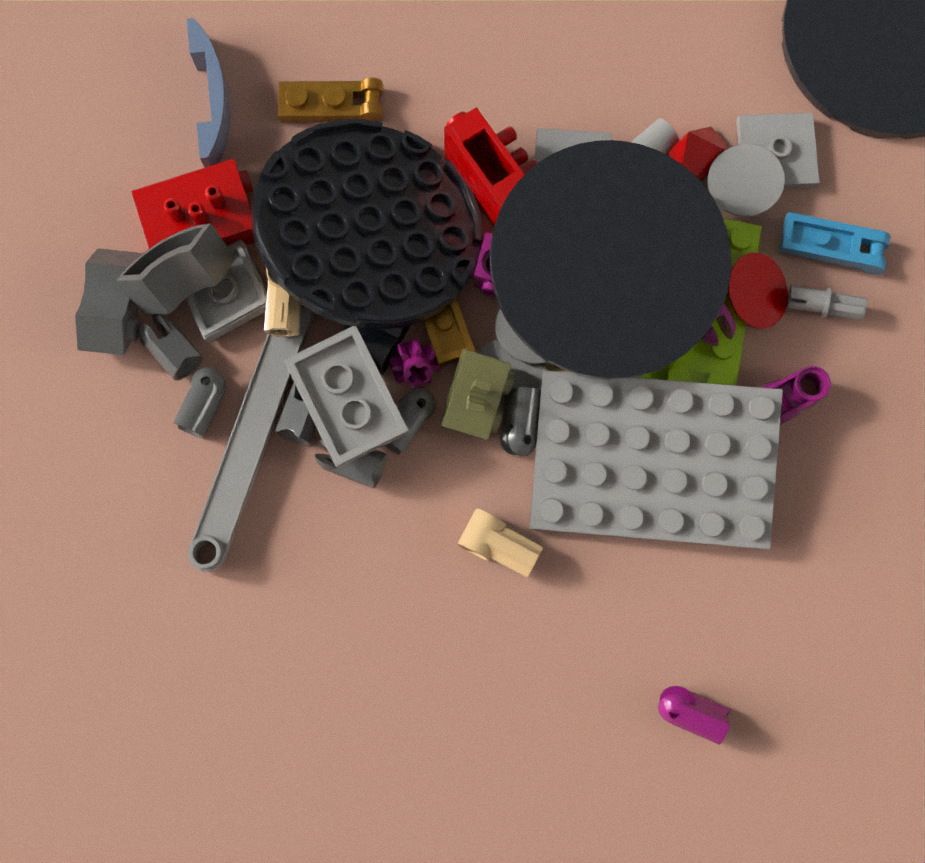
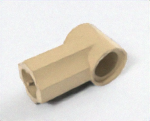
M266 267L268 289L264 332L276 337L291 338L292 336H299L302 304L291 297L277 283Z
M475 509L457 544L479 558L487 561L491 559L528 578L543 547L506 528L507 524L483 510Z

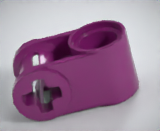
M809 366L762 388L783 389L781 425L823 399L831 388V380L824 369L817 366ZM808 379L814 382L817 387V394L814 396L806 394L801 388V380Z

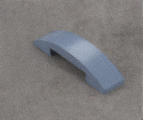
M194 18L187 19L190 55L197 71L207 69L212 121L197 123L199 155L205 168L220 163L225 151L230 128V99L223 70L209 37Z

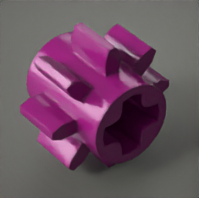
M417 338L403 344L398 343L396 356L389 357L396 382L399 384L405 380L412 389L426 383H431L433 371L440 369L432 344L429 343L423 347Z

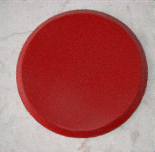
M756 252L745 254L735 262L731 269L728 285L729 299L735 313L745 324L752 328L766 329L774 326L784 315L788 302L787 283L780 267L769 256Z

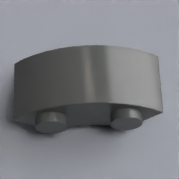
M211 223L197 225L177 232L148 249L123 271L116 282L143 314H170L179 306L181 301L203 288L217 286V284L223 281L227 275V270L236 257Z
M97 248L85 263L84 292L80 306L75 314L78 350L124 355L130 342L137 341L138 327L140 325L137 318L139 308L116 280L143 253Z

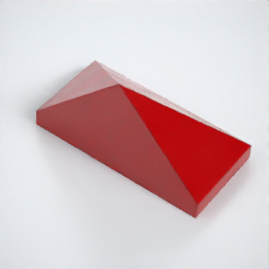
M710 126L689 131L666 155L685 166L701 181L708 176L714 160L722 152L729 149V147Z

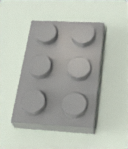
M352 326L284 360L337 469L409 433L356 326Z

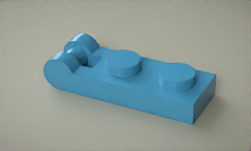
M788 212L784 218L779 253L858 268L869 274L885 273L887 263L886 258H884V250L889 248L891 235L881 230ZM861 244H866L869 247L868 254L860 252Z

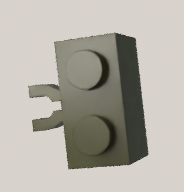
M462 349L440 424L443 427L488 440L490 432L496 433L501 423L503 411L498 409L502 394L508 396L513 384L514 373L509 372L511 363Z

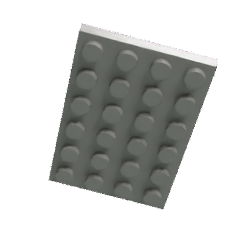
M543 370L530 529L770 549L783 389L632 377L604 380L579 376L576 373Z

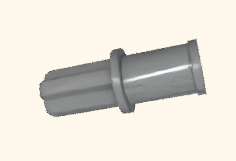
M791 284L789 290L791 295H788L787 309L821 313L822 318H826L828 314L859 320L864 318L867 311L868 303L865 297L832 292V289L829 287L824 291Z

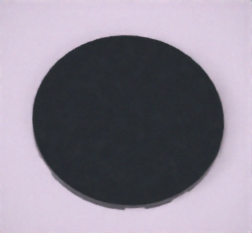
M925 0L786 1L781 21L783 22L782 50L785 62L797 87L816 109L829 119L833 117L839 122L850 126L851 131L871 137L881 138V136L911 139L925 136Z
M363 119L336 120L321 123L297 133L291 138V141L280 150L275 151L266 162L255 188L251 215L253 235L259 254L270 274L291 297L314 313L329 320L368 329L405 327L426 320L444 310L460 295L477 266L483 240V227L476 197L452 162L443 158L432 149L433 144L407 130L403 133L389 127L382 126L383 123Z
M600 140L580 143L564 148L538 162L515 184L505 199L495 222L490 245L489 259L493 290L498 305L515 334L527 347L548 363L576 373L579 376L593 379L610 380L639 377L655 372L686 354L701 340L716 320L727 294L731 273V250L727 228L715 200L706 187L692 172L672 157L656 149L627 141Z

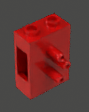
M475 107L467 113L462 111L455 114L444 127L445 159L447 161L450 160L475 195L479 208L494 227L499 211L508 194L525 173L538 162L535 159L528 161L529 156L522 147L509 153L505 146L517 139V133L514 128L508 126L496 134L478 108Z
M234 158L131 191L149 249L177 232L209 223L212 224L227 246L239 239L246 245L255 243L251 220L252 205L247 193L254 190L247 170L239 171Z

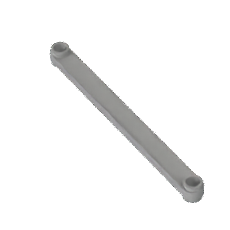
M303 305L301 307L299 336L287 338L267 334L189 546V561L193 567L202 572L210 573L217 571L223 566L228 556L292 379L284 360L302 351L315 315L313 311ZM208 544H214L217 551L216 557L212 562L202 564L199 560L201 548Z

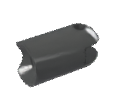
M153 314L154 325L164 338L158 339L153 330L144 322H140L138 327V338L174 380H182L198 368L203 357L169 318L162 314Z
M211 367L201 368L194 373L190 382L191 387L173 422L178 425V429L198 438H204L226 390V382L218 370Z
M293 383L275 432L288 440L309 445L316 426L295 383Z
M528 387L511 388L508 396L505 395L503 428L500 439L503 449L508 454L524 456L531 453L536 447L541 389Z
M415 388L410 390L396 405L409 433L384 446L398 455L401 452L404 453L423 421L430 418L435 412L436 400L434 395L427 389Z
M321 439L319 442H320L323 446H325L323 440ZM374 450L338 469L328 454H315V459L322 469L374 489L383 473L387 454Z

